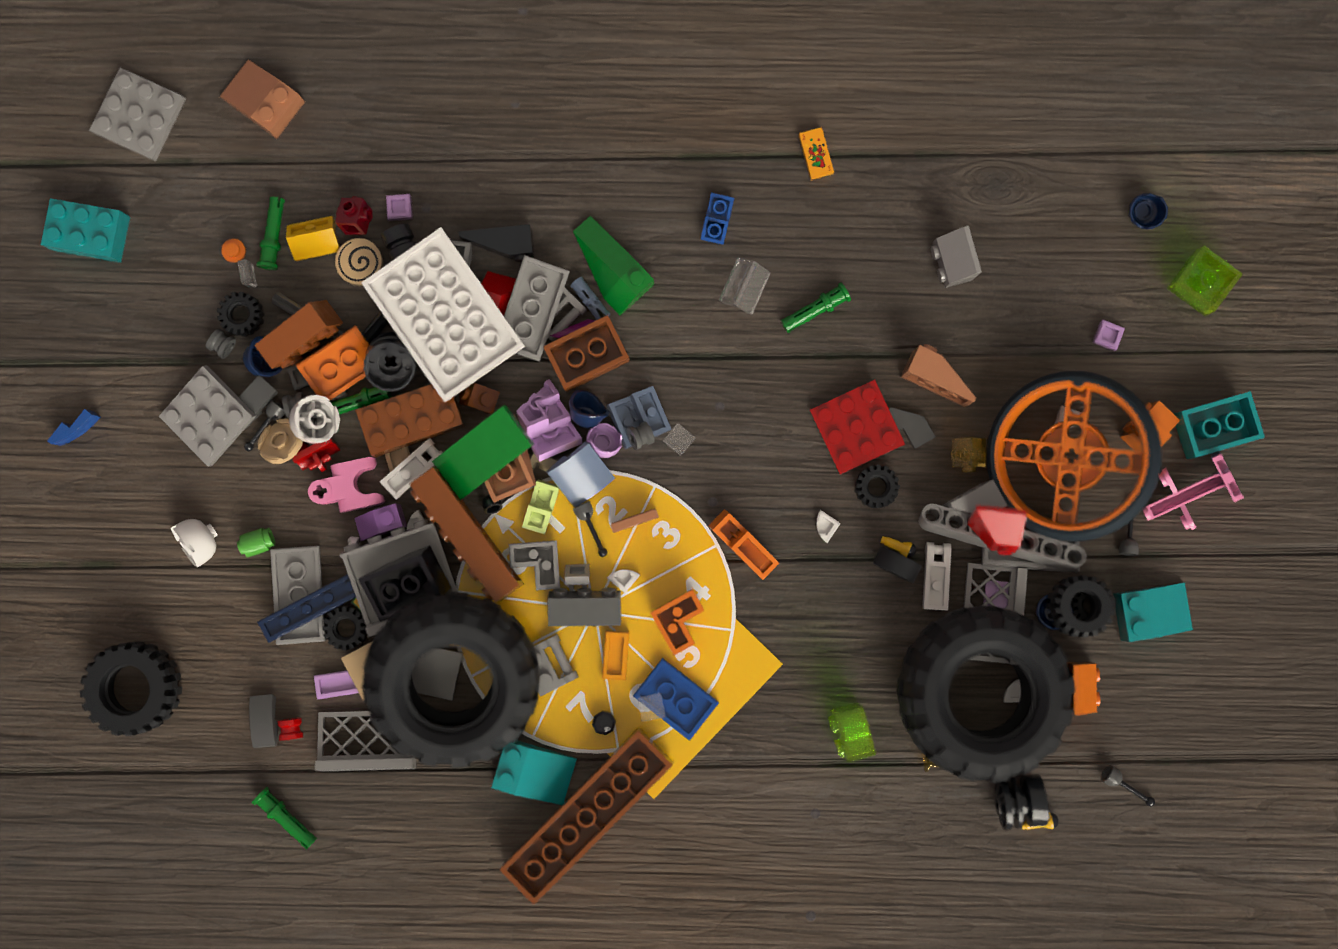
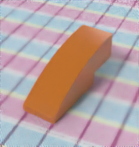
M725 509L708 525L762 580L779 564L753 535Z

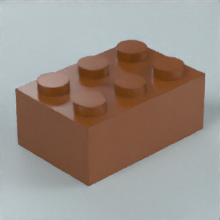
M327 300L309 302L255 344V347L272 369L277 367L284 369L289 365L295 366L304 359L302 357L307 351L311 353L319 348L322 339L325 337L329 339L339 332L338 327L343 324V321Z
M608 315L543 346L566 392L630 362L629 356Z

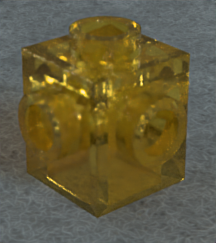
M975 437L953 438L951 452L952 467L962 468V472H976V468L986 467V439Z

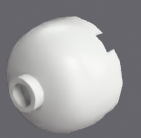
M320 395L304 397L295 403L290 411V429L303 442L312 444L326 442L339 429L340 417L338 409L329 402L327 397Z
M187 519L171 528L177 542H180L183 547L182 550L194 566L199 567L212 558L216 551L214 538L218 535L211 524L206 526L200 520Z

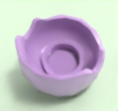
M600 423L594 428H590L586 442L591 445L600 458H610L621 449L622 435L614 426L608 423Z

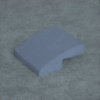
M653 386L607 405L617 431L622 435L624 449L632 447L627 436V428L631 426L638 427L640 423L646 421L650 425L654 437L671 430Z
M587 442L581 444L568 457L563 456L546 471L573 507L584 503L615 479Z

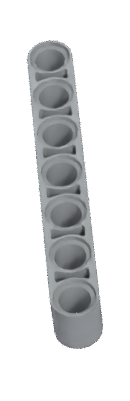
M928 504L923 508L918 521L922 529L988 548L969 527L968 519L971 514L937 504ZM933 514L937 521H929L925 515ZM954 520L958 522L960 528L951 527L949 521ZM1027 530L1023 531L1021 541H1026L1030 545V549H1025L1020 545L1016 553L1011 554L1014 557L1066 572H1075L1086 560V552L1082 547ZM1044 548L1051 549L1054 556L1047 555L1044 552ZM1068 554L1075 556L1077 563L1071 562L1068 559Z

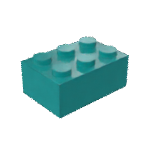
M50 198L41 245L52 251L121 263L130 217L120 210Z
M1251 391L1174 413L1180 419L1176 424V429L1186 459L1200 457L1265 438Z

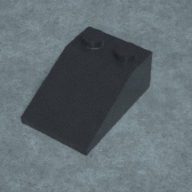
M430 545L411 552L358 579L380 622L391 617L400 608L413 604L418 598L435 594V596L445 595L451 588Z

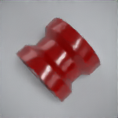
M302 718L278 720L277 725L281 730L279 740L303 738V732L300 730Z

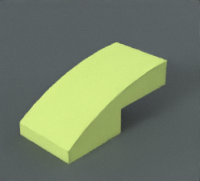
M539 479L536 481L522 528L545 535L560 490L557 485Z

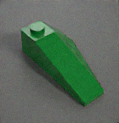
M591 216L573 231L604 300L621 316L654 285V279Z

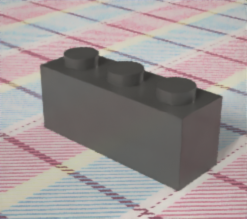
M559 588L549 591L548 626H621V591H616L615 588H603L601 591H592L590 588L568 591L566 588Z

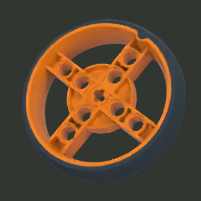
M1064 371L1049 374L1028 383L1004 404L990 430L986 462L989 480H994L1007 504L1004 508L1027 510L1024 527L1037 534L1061 541H1086L1108 535L1120 529L1136 517L1145 507L1159 479L1162 450L1159 432L1154 419L1143 402L1132 391L1119 382L1100 374L1086 371ZM1067 390L1064 421L1048 428L1039 441L1008 438L1017 418L1030 404L1047 394ZM1092 392L1107 397L1127 413L1137 429L1142 452L1109 448L1104 435L1099 429L1089 423ZM1076 401H1082L1084 404V410L1080 414H1074L1072 411V404ZM1073 425H1078L1082 431L1081 435L1073 439L1069 435V429ZM1022 444H1026L1029 448V453L1024 458H1021L1017 453L1018 447ZM1045 447H1051L1054 451V455L1050 460H1045L1042 457V450ZM1071 449H1075L1074 452L1079 454L1078 460L1074 459V463H1070L1071 460L1066 458L1067 452L1071 453ZM1101 452L1103 454L1104 461L1101 465L1096 466L1091 462L1093 453ZM1121 454H1126L1130 460L1129 465L1125 468H1119L1116 464V459ZM1006 460L1036 463L1042 478L1049 485L1056 488L1052 519L1038 514L1020 499L1008 477ZM1106 471L1139 474L1133 490L1116 509L1100 518L1077 523L1081 491L1096 485L1103 478ZM1068 473L1073 474L1076 478V482L1072 487H1067L1063 482L1064 476ZM1066 497L1070 498L1073 502V507L1068 512L1061 508V501Z

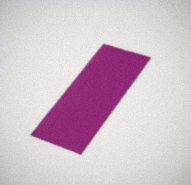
M586 319L550 336L560 338L595 320Z

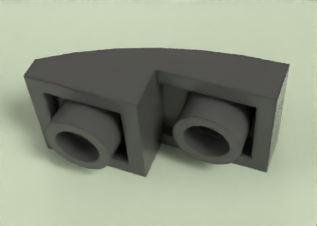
M258 376L239 397L256 415L245 429L263 413L261 410L278 394L261 376Z
M273 694L250 697L249 719L253 748L278 746L279 726L275 720L276 696Z

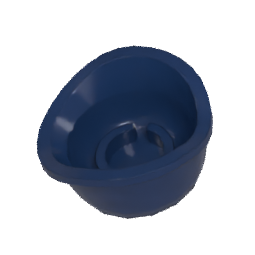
M258 336L251 341L243 353L244 365L255 376L270 377L277 375L283 369L281 367L272 369L255 347V344L264 338L263 336Z
M576 390L570 397L569 413L572 420L580 427L594 428L610 413L597 396L591 392Z

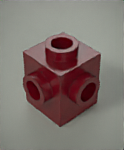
M361 197L341 198L340 205L336 210L335 223L344 234L366 235L369 222H371L373 217V210Z

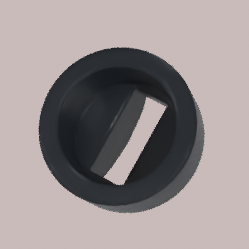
M486 495L482 500L485 514H495L503 508L501 500L493 503L489 495Z

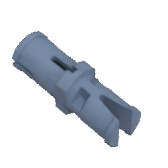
M583 277L577 278L570 285L597 320L602 318L598 312L599 310L605 315H611L584 281Z

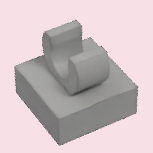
M590 564L566 565L565 585H569V590L573 591L574 585H582V588H587L590 580Z

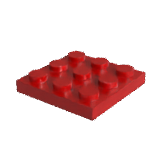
M875 380L810 410L839 474L905 445Z

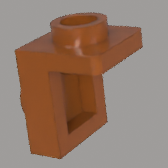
M472 383L459 393V404L493 414L500 392L477 383Z

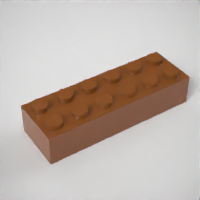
M430 468L409 484L413 489L410 491L411 495L418 503L421 502L427 508L424 511L431 522H436L441 527L439 533L446 542H452L455 546L454 554L461 562L466 561L470 567L467 569L474 581L478 580L482 583L484 588L481 590L487 599L494 600L495 603L500 602L524 585L513 568H510L508 561L465 502L459 499L437 468Z

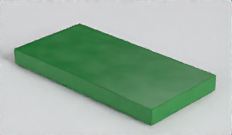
M504 405L432 462L461 500L528 450L534 443L508 407Z

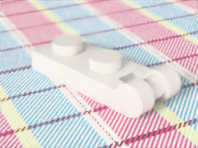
M431 438L426 440L380 481L382 486L395 500L411 488L409 485L411 482L435 465L432 461L443 453L442 450H437ZM425 452L432 457L428 462L422 457Z
M926 542L922 609L948 611L951 565L950 543L934 545V542ZM934 554L942 555V562H935Z

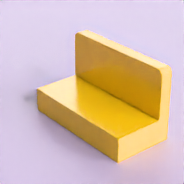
M333 216L287 225L286 240L295 261L338 252L340 245L335 234L336 223Z

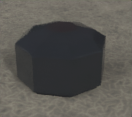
M602 710L594 716L592 726L596 733L607 735L614 731L616 719L611 712Z

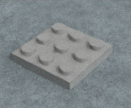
M119 68L89 131L156 162L186 98Z
M205 365L198 370L159 417L209 467L213 466L253 421L256 415Z

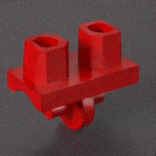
M329 438L326 442L316 443L311 446L303 442L302 447L292 460L302 470L307 468L313 470L318 467L321 472L327 470L325 463L332 460L331 455L340 451V448L332 438Z

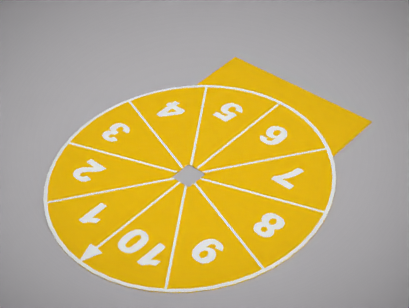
M609 470L615 479L596 495L585 501H590L593 507V515L590 520L603 548H606L608 551L605 557H600L598 546L587 522L576 517L573 511L575 507L572 506L561 490H559L545 535L522 528L535 487L532 486L506 500L502 504L503 508L499 512L491 514L482 525L509 564V544L557 540L560 588H566L570 591L569 585H565V567L572 564H590V580L587 588L592 589V591H601L603 588H615L616 591H621L607 579L611 573L618 570H632L640 574V576L626 593L621 591V626H548L549 591L554 589L536 590L534 566L513 568L524 585L502 601L496 603L507 614L514 616L520 622L534 646L558 634L561 640L559 643L573 671H576L579 676L575 680L541 697L538 693L534 714L530 716L526 729L522 734L541 744L560 750L577 753H607L611 756L640 727L673 761V766L647 791L655 799L783 664L736 619L734 587L724 553L706 523L678 496L647 479ZM550 477L542 480L548 483L555 484ZM652 509L657 510L659 516L657 519L616 533L612 531L611 523ZM462 561L456 580L458 592L468 593L471 597L483 600L486 598L481 590L484 586L480 581H474L467 571L470 567L466 561ZM574 585V590H573V591H577L578 589L582 588L583 586H582V585ZM693 589L705 611L684 622L695 644L673 655L650 612ZM606 630L630 632L626 680L602 679ZM457 646L458 652L463 653L462 663L467 675L481 698L484 699L493 682L490 669L476 653ZM551 647L545 648L559 679L564 677L565 675ZM662 658L719 702L690 741L633 697L634 693ZM602 710L611 712L616 719L614 731L607 735L596 733L592 726L594 716Z

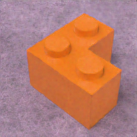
M1160 401L1148 402L1145 406L1155 421L1162 447L1172 436L1169 432L1180 419ZM1130 420L1123 427L1125 432L1120 438L1134 451L1142 452L1137 429L1132 420Z
M693 589L650 612L673 655L695 644L684 622L705 610Z

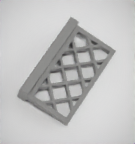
M967 563L964 608L974 607L970 603V596L978 590L986 599V602L981 606H986L987 604L995 606L991 601L1003 593L1008 599L1007 606L1004 609L1024 615L1028 568L982 566V564ZM973 568L982 569L988 578L977 585L972 579ZM988 570H996L992 574L988 572ZM1000 571L1010 572L1009 582L1004 587H1001L993 578ZM989 580H992L999 591L988 598L981 590V587ZM971 584H973V585L975 586V588H974L972 591H971ZM1009 587V591L1007 594L1004 590ZM990 653L988 656L978 655L969 659L1009 663L1005 658L993 657ZM1010 659L1009 664L1018 665L1016 662Z
M369 711L318 712V748L315 771L416 769V759L409 754L403 756L390 746L381 736L382 734L378 733L370 725V718L367 721L363 718L370 716ZM334 717L340 725L330 734L325 729V718ZM339 717L347 718L344 721H342ZM352 717H359L364 724L354 733L346 723ZM342 727L352 735L343 745L333 737ZM366 727L376 735L367 745L358 737ZM378 738L387 746L381 755H375L369 749ZM354 739L364 747L357 755H351L345 749ZM332 740L339 747V750L333 756H324V746ZM367 750L371 755L362 754ZM342 751L346 754L343 756H338Z

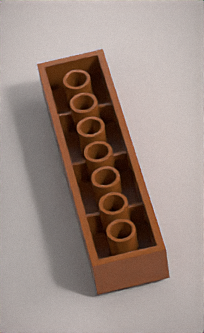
M639 727L503 863L500 871L535 905L673 766V761Z

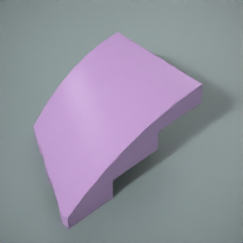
M550 379L546 380L544 387L537 394L533 393L529 397L528 402L524 403L516 411L522 428L534 443L531 448L539 462L582 444V437L572 424L571 416L560 401L559 392Z

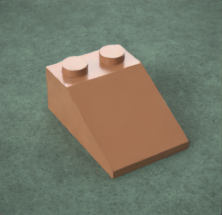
M250 60L244 64L220 96L276 139L305 103L297 92Z
M924 344V346L919 345L912 351L901 375L902 378L963 407L974 403L976 397L945 358L937 353L938 350Z
M528 450L484 482L493 503L536 485Z

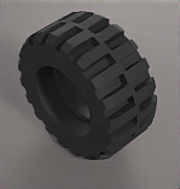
M128 642L105 648V652H99L93 657L95 662L88 663L85 668L88 674L81 678L80 683L84 684V690H80V698H85V704H82L84 712L89 711L91 713L88 718L92 723H100L99 729L104 732L111 730V734L116 736L123 734L125 736H134L158 728L163 724L164 720H168L174 714L172 709L177 708L180 702L176 697L182 694V686H178V680L182 678L180 673H175L174 668L177 667L175 661L167 659L169 654L165 650L159 651L158 646L145 644V642ZM126 666H135L140 669L149 682V698L144 707L138 711H130L124 708L117 701L114 694L115 678L118 672Z

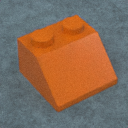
M1067 662L1075 684V693L1072 695L1073 714L1096 713L1097 706H1100V693L1097 692V682L1100 681L1099 668H1096V663Z

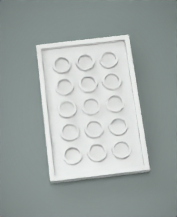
M441 227L361 282L444 402H447L525 347Z

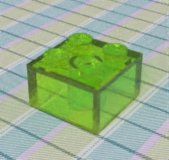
M1204 245L1193 252L1167 289L1203 316H1207L1217 310L1243 273Z
M856 702L831 709V716L827 718L831 731L837 734L838 739L834 740L837 754L840 757H844L847 762L876 755L863 706Z

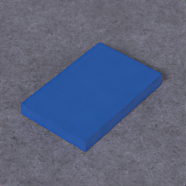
M664 658L659 661L633 695V697L689 741L719 704L715 698Z

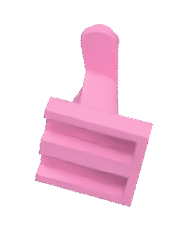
M1220 451L1210 454L1218 472L1180 490H1177L1167 468L1162 469L1159 478L1164 487L1170 486L1173 493L1146 505L1142 509L1147 520L1155 519L1180 507L1184 514L1180 519L1185 529L1191 528L1193 530L1196 526L1185 504L1223 487H1227L1234 502L1243 499Z

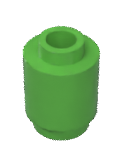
M260 528L242 534L239 537L240 540L237 541L239 552L245 554L246 557L269 551L271 547L276 545L270 528Z

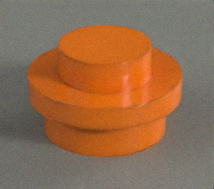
M229 239L223 244L221 251L227 261L236 263L245 257L246 247L238 239Z

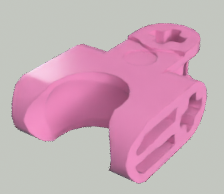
M365 457L331 465L332 477L312 482L308 488L309 498L313 502L322 505L338 502L340 513L383 504L385 502L383 495L378 493L363 494L357 485L358 478L363 472L375 469L377 465L376 458ZM321 487L327 489V493H324L323 497L318 496Z

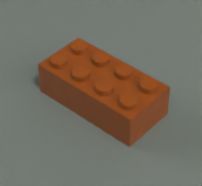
M432 384L355 410L369 452L375 458L465 427L455 396L444 402Z

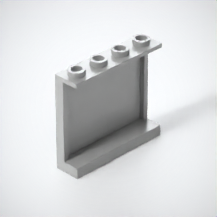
M424 519L414 523V528L405 531V528L401 527L390 531L391 536L382 538L381 535H377L367 539V544L359 546L358 543L343 547L345 551L340 553V558H343L366 624L368 637L376 635L388 619L379 621L358 580L360 577L411 552L430 545L451 587L445 595L451 594V592H458L434 522L428 523V520Z

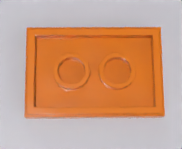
M354 325L295 366L315 394L327 397L330 401L366 377L363 368L369 344L357 326Z

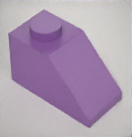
M396 503L354 518L361 541L377 535L390 533V531L401 527H407L401 504Z

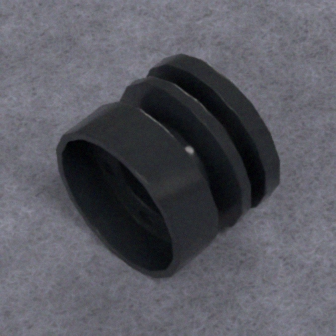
M386 332L379 334L371 341L367 348L363 369L366 378L373 386L384 391H396L410 383L414 376L416 361L397 333ZM393 355L396 356L395 360H394V359H391L390 361L387 360V356H388V357H392Z
M1039 774L1022 775L1020 786H1018L1014 777H1009L1007 782H995V808L1004 830H1011L1013 824L1015 828L1021 829L1023 817L1029 827L1046 826L1048 824V799L1044 782Z

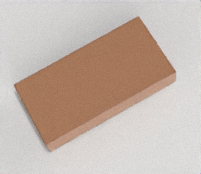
M652 509L611 523L613 533L657 519L659 516L657 510Z

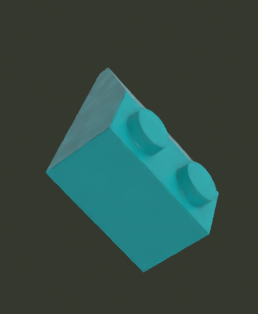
M1185 583L1113 593L1121 641L1133 642L1193 630Z
M518 740L513 743L510 742L503 748L491 788L516 796L562 805L565 801L577 758Z

